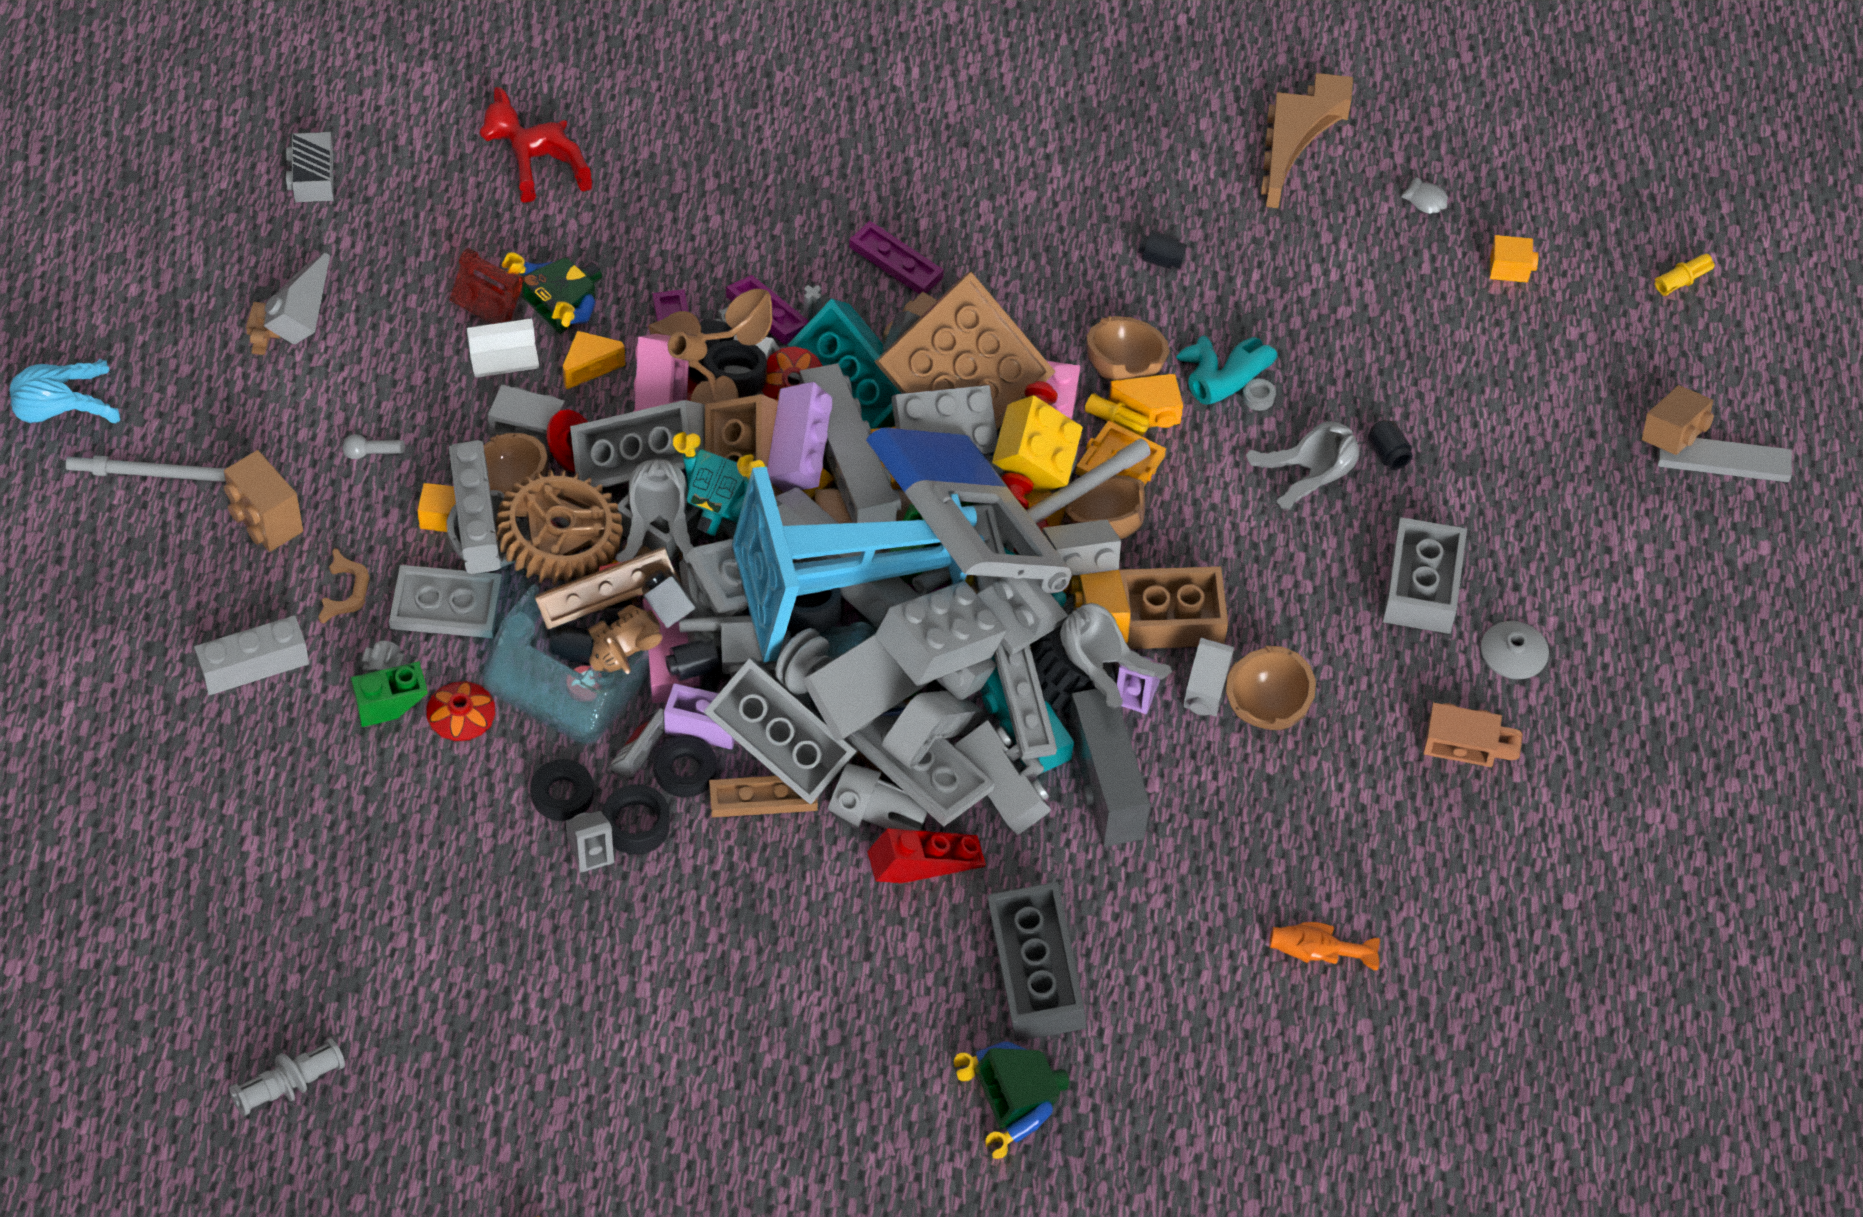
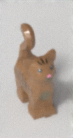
M628 605L617 613L620 619L610 626L601 621L588 629L594 641L589 663L594 671L613 672L622 669L626 674H629L631 669L626 657L640 650H650L661 642L662 634L659 633L661 625L652 610L647 612L634 605Z

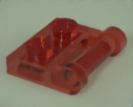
M470 248L465 249L459 259L460 268L449 300L491 324L510 322L524 278L515 272L510 274L478 257V252ZM474 270L504 285L505 291L473 274Z

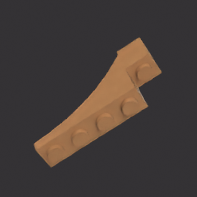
M1316 73L1314 85H1308L1307 95L1277 92L1275 105L1269 104L1267 123H1273L1272 128H1267L1265 147H1271L1270 152L1265 151L1263 170L1269 171L1268 176L1263 175L1261 194L1267 195L1266 207H1279L1281 190L1286 176L1304 148L1317 135L1341 119L1348 120L1352 100L1353 77Z

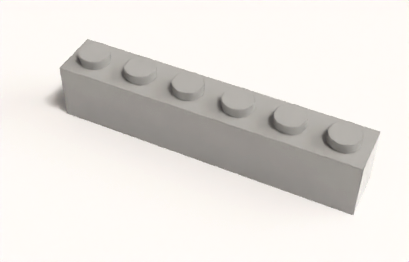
M838 363L800 370L799 385L815 382L833 398L824 456L852 523L896 521L897 510H901L900 496L897 490H892L890 472L886 467H882L880 458L866 441L871 434L870 426L867 420L863 421L861 418V406L858 398H853L851 395L852 388L849 377L843 376Z

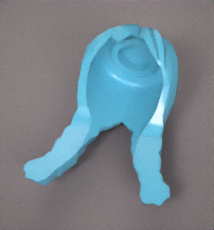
M99 359L92 364L76 363L75 365L66 366L36 364L29 366L16 375L10 384V406H12V411L16 417L22 421L29 423L43 422L48 418L73 409L100 415L115 424L120 421L118 408H111L109 404H104L101 400L87 394L83 395L79 392H72L64 384L68 379H92L101 374L108 373L109 366L107 365V360Z

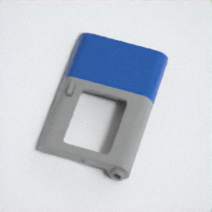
M880 428L868 436L866 441L965 575L1039 579V586L1046 593H1058L1068 586L1072 577V571L969 436L896 428ZM958 494L959 500L964 502L992 504L999 528L1020 555L992 552L950 495Z

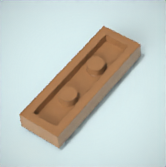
M778 776L709 780L712 818L818 811L817 798L810 805Z

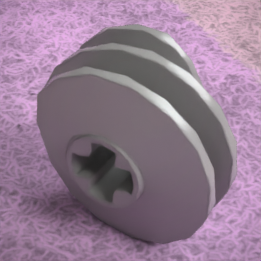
M811 628L803 630L793 637L778 658L775 668L778 681L794 694L807 693L808 690L802 679L833 660L827 656L830 647L828 640L825 637H820L819 632Z

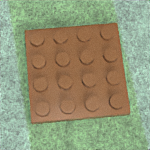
M972 272L966 273L874 361L901 394L990 385L996 430L1003 423L1007 405L1026 398L1024 392L1027 385L1033 384L1036 381L1046 382L1055 373V370Z

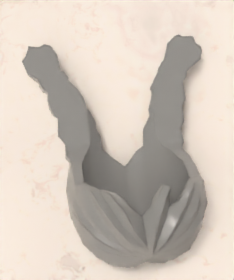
M1331 421L1323 422L1314 427L1297 446L1289 450L1273 451L1268 454L1249 450L1246 457L1251 466L1274 468L1298 464L1310 469L1309 476L1297 481L1284 496L1277 500L1282 509L1290 510L1293 504L1303 496L1308 495L1319 486L1346 475L1358 460L1359 445L1349 427L1340 422Z
M655 459V461H645L639 464L630 476L628 502L633 516L631 520L632 526L630 528V535L627 537L628 545L625 547V550L617 554L616 560L623 562L637 556L643 546V540L649 529V524L660 515L664 520L668 521L670 533L676 545L682 551L685 562L690 563L686 554L693 546L690 543V536L687 533L688 527L685 522L687 485L684 474L676 464L668 460Z
M1088 603L1080 608L1077 607L1072 614L1067 616L1060 630L1061 641L1068 658L1094 682L1095 687L1106 696V706L1113 710L1116 707H1121L1123 699L1120 696L1117 684L1103 669V662H1118L1121 666L1127 667L1128 670L1137 671L1142 675H1150V677L1156 676L1160 680L1172 673L1170 666L1151 662L1149 659L1131 651L1124 641L1115 618L1103 606Z

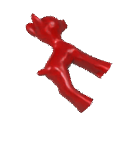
M495 87L494 102L485 111L484 125L479 133L487 142L494 139L510 140L513 153L519 165L521 202L526 203L536 199L531 157H541L547 154L562 162L569 163L581 191L591 190V172L578 144L569 140L565 135L564 130L567 127V121L562 120L559 123L548 122L525 129L520 126L518 115L511 106L505 90Z

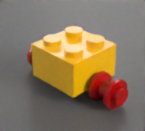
M1036 381L1033 384L1027 385L1024 392L1026 398L1007 405L992 460L993 464L1008 472L1002 475L1001 479L1025 510H1028L1029 503L1024 498V495L1030 494L1033 489L1042 494L1068 485L1083 428L1050 406L1056 403L1058 393L1053 389L1052 385L1043 381Z

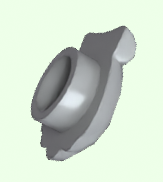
M1417 177L1411 181L1408 189L1401 195L1402 198L1410 200L1417 209L1425 213H1438L1441 209L1447 208L1448 196L1445 191L1438 185L1422 183L1421 179Z

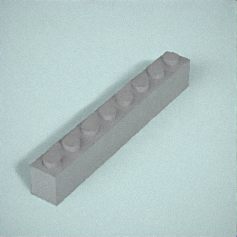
M798 487L775 497L777 507L784 503L809 525L839 524ZM861 552L805 558L804 562L860 556ZM899 576L840 588L841 595L878 628L890 607L921 597ZM989 658L936 680L961 701L982 689L997 665Z

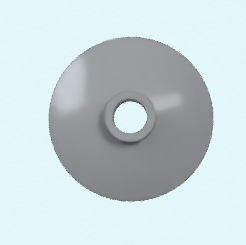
M1504 621L1495 624L1486 631L1481 641V654L1485 663L1495 673L1506 678L1526 679L1533 677L1543 670L1548 661L1549 648L1545 638L1537 629L1523 622ZM1512 642H1517L1521 644V646H1515L1512 644Z

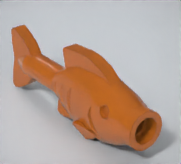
M1303 922L1298 925L1281 928L1272 927L1269 948L1278 949L1306 963L1311 960H1324L1336 964L1338 962V955L1361 959L1366 966L1375 971L1378 970L1380 965L1378 955L1379 938L1367 940L1363 944L1339 941L1332 936L1333 926L1318 922Z

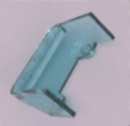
M532 584L500 624L482 672L483 686L491 695L571 740L584 745L592 744L602 737L649 677L648 650H640L630 658L628 664L631 672L629 674H626L622 669L604 672L594 671L590 667L582 675L528 644L535 635V623L540 619L541 612L535 599V595L539 594V587Z

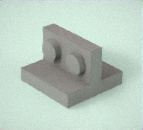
M733 539L693 547L686 554L692 565L690 571L716 617L740 616L748 607L732 548Z
M996 576L993 585L977 593L978 597L1007 629L1000 643L1011 656L1063 625L1068 616L1054 597L1042 590L1039 586V579H1015L1013 577Z

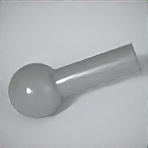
M353 434L344 440L342 450L348 458L360 459L366 454L404 453L405 443L403 440L367 441L363 436Z

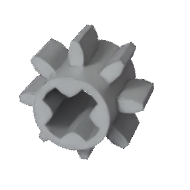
M378 641L373 649L365 648L361 660L364 663L362 670L371 673L405 665L406 663L403 661L405 654H402L400 647L392 642Z

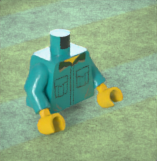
M681 432L674 436L673 446L678 452L685 453L683 461L687 475V502L703 510L696 529L715 536L722 518L738 523L752 468L765 467V464L761 460L753 461L754 456L752 454L740 457L738 462H734L702 449L699 452L695 451V448L700 445V437L695 433L687 435L685 432Z

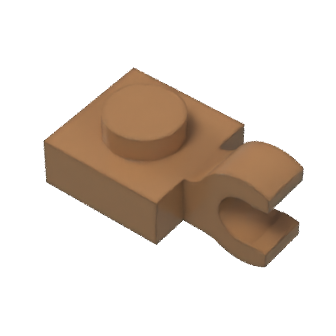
M253 302L247 321V335H251L250 342L254 343L252 354L265 355L269 339H280L279 335L264 327L266 303Z

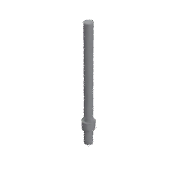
M94 455L93 458H66V470L92 472L96 476H108V473L226 482L224 475L226 468L109 460V456Z

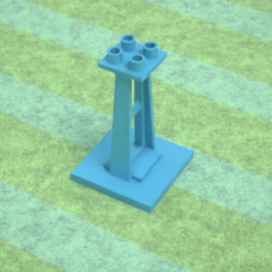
M767 467L752 468L732 548L763 662L777 661L797 596L948 567L953 585L965 581L967 575L962 572L942 543L936 547L874 554L875 550L939 543L940 540L925 520L783 526ZM951 494L950 497L970 524L975 527L977 515L974 506L961 507L958 494ZM979 535L985 543L984 537L982 535ZM861 552L860 556L793 564L792 560Z

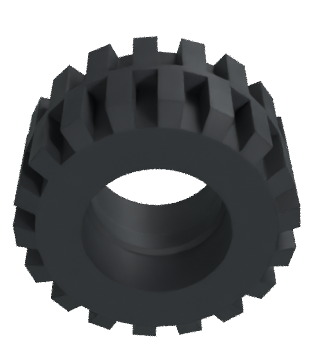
M1061 625L1036 640L1030 649L1044 701L1053 708L1060 709L1064 713L1069 714L1072 693L1097 688L1089 676L1068 658L1061 641ZM1103 662V669L1114 681L1117 676L1115 662Z

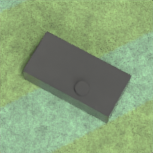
M1098 689L1072 693L1067 730L1074 741L1073 749L1084 785L1081 787L1083 801L1086 806L1091 805L1103 847L1145 839L1150 801L1120 707H1116L1114 710L1107 707L1106 696Z
M1053 882L987 895L1015 1041L1087 1029L1085 1009L1059 883Z

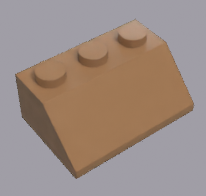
M760 394L705 404V451L734 462H738L740 457L752 454L754 456L753 461L761 460L768 467L778 401ZM771 483L775 497L784 493Z

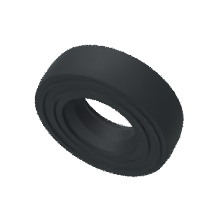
M693 736L672 738L665 742L656 753L654 759L655 778L660 787L671 795L677 797L697 796L709 788V780H715L717 774L715 753L705 741ZM685 756L691 757L698 762L699 769L692 776H679L672 770V764L676 759Z
M568 759L553 760L542 765L535 772L530 785L531 800L536 810L544 817L555 821L570 820L578 814L585 813L592 804L594 782L589 771L580 763ZM558 780H568L575 785L576 792L570 799L556 800L550 796L548 792L549 787Z

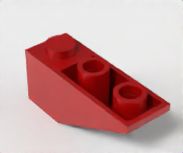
M887 828L867 851L875 882L907 883L986 866L978 836L970 834Z

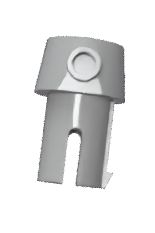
M850 763L846 764L831 798L828 811L858 828L862 820H865L884 829L920 831L927 814L923 807L900 787L879 779L882 772Z

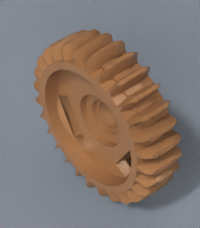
M550 469L547 477H542L537 471L534 481L524 476L522 485L514 483L512 491L505 493L504 500L499 505L495 526L497 529V541L500 542V552H507V562L516 561V571L523 568L527 569V578L533 574L539 575L540 584L545 578L552 579L553 586L557 584L558 580H565V583H569L573 578L580 579L585 577V574L588 576L596 573L597 570L600 571V566L613 562L615 553L619 550L623 526H621L622 515L618 513V504L611 503V493L602 495V484L592 487L591 477L583 482L579 480L578 472L572 478L566 476L565 470L561 472L560 476H554ZM517 517H527L530 540L526 541L520 533L516 524ZM556 517H562L570 525L566 528H557L552 525L551 520ZM588 545L592 546V548L588 549L587 551L571 555L572 553Z

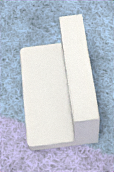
M532 318L467 328L468 346L475 377L539 368Z

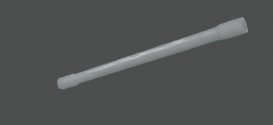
M1137 439L1118 451L1112 458L1032 506L1026 512L1035 524L1039 523L1122 470L1129 469L1148 457L1151 453L1149 445L1145 440ZM999 528L1002 543L1005 544L1009 540ZM948 567L924 571L914 577L912 583L917 593L923 596L946 583L951 576Z

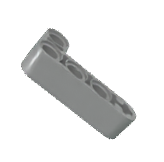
M949 691L920 693L909 702L884 738L882 747L911 769L920 762L936 739L968 735L980 723L984 711L968 698L959 701Z

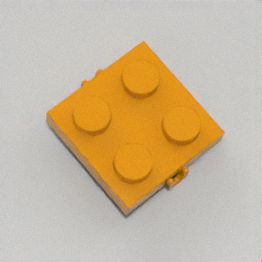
M1108 420L1098 436L1088 441L1086 453L1076 465L1075 474L1079 476L1086 474L1115 456L1118 451L1137 439H1143L1150 447V455L1116 475L1130 476L1141 480L1145 486L1148 481H1151L1152 475L1156 474L1157 467L1165 457L1166 448Z

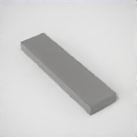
M1696 438L1691 446H1686L1677 455L1658 447L1657 466L1789 482L1792 476V449Z

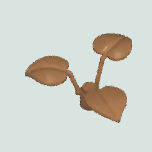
M753 289L736 297L729 305L725 314L726 322L732 328L727 332L701 333V325L697 317L686 311L673 313L658 322L648 325L650 334L671 336L668 341V352L672 357L689 361L690 367L696 368L708 378V381H703L696 386L691 396L692 402L709 404L738 399V391L733 380L727 376H721L715 380L714 374L702 366L699 360L703 359L707 353L706 340L731 338L736 335L738 341L744 345L750 346L760 343L768 335L772 324V301L769 291Z

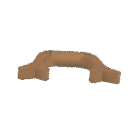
M338 549L332 551L334 562L329 566L331 574L346 572L355 575L353 592L345 601H333L329 598H323L322 604L324 608L318 616L320 623H325L331 617L338 614L358 611L365 604L367 587L370 580L368 570L364 565L344 558Z

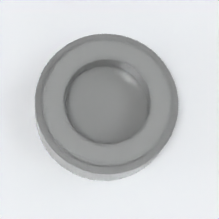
M1261 378L1252 379L1244 386L1242 398L1249 408L1258 411L1266 410L1274 404L1276 389L1268 380Z

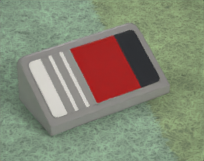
M659 708L642 719L610 764V770L628 779H632L665 732L664 709Z

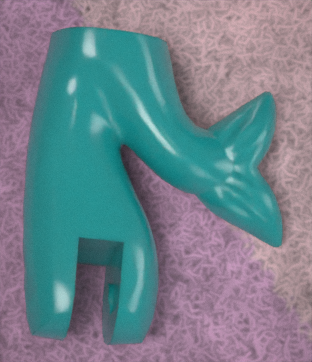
M1202 335L1198 338L1195 345L1181 350L1177 354L1176 359L1199 364L1189 376L1188 385L1193 396L1200 403L1208 405L1219 402L1239 391L1260 372L1273 365L1278 356L1273 347L1263 345V342L1257 337H1251L1240 342L1231 351L1224 367L1218 370V358L1213 345L1206 335Z

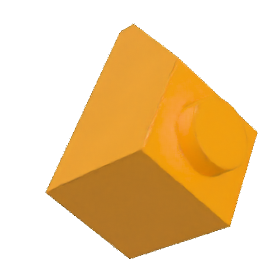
M1175 374L1111 381L1108 400L1116 404L1122 402L1125 404V408L1147 417L1150 423L1149 427L1159 426L1161 428H1168L1174 424H1180L1183 402Z

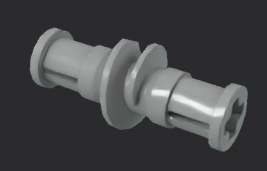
M332 1038L326 1039L324 1045L308 1053L304 1052L297 1055L293 1060L286 1054L281 1053L275 1058V1069L264 1071L258 1074L256 1078L239 1086L237 1084L231 1085L229 1090L232 1100L242 1116L250 1114V1109L262 1103L271 1102L279 1098L283 1093L291 1102L295 1100L293 1088L297 1087L300 1092L306 1093V1083L316 1080L318 1076L332 1069H343L345 1067L344 1057L339 1046Z

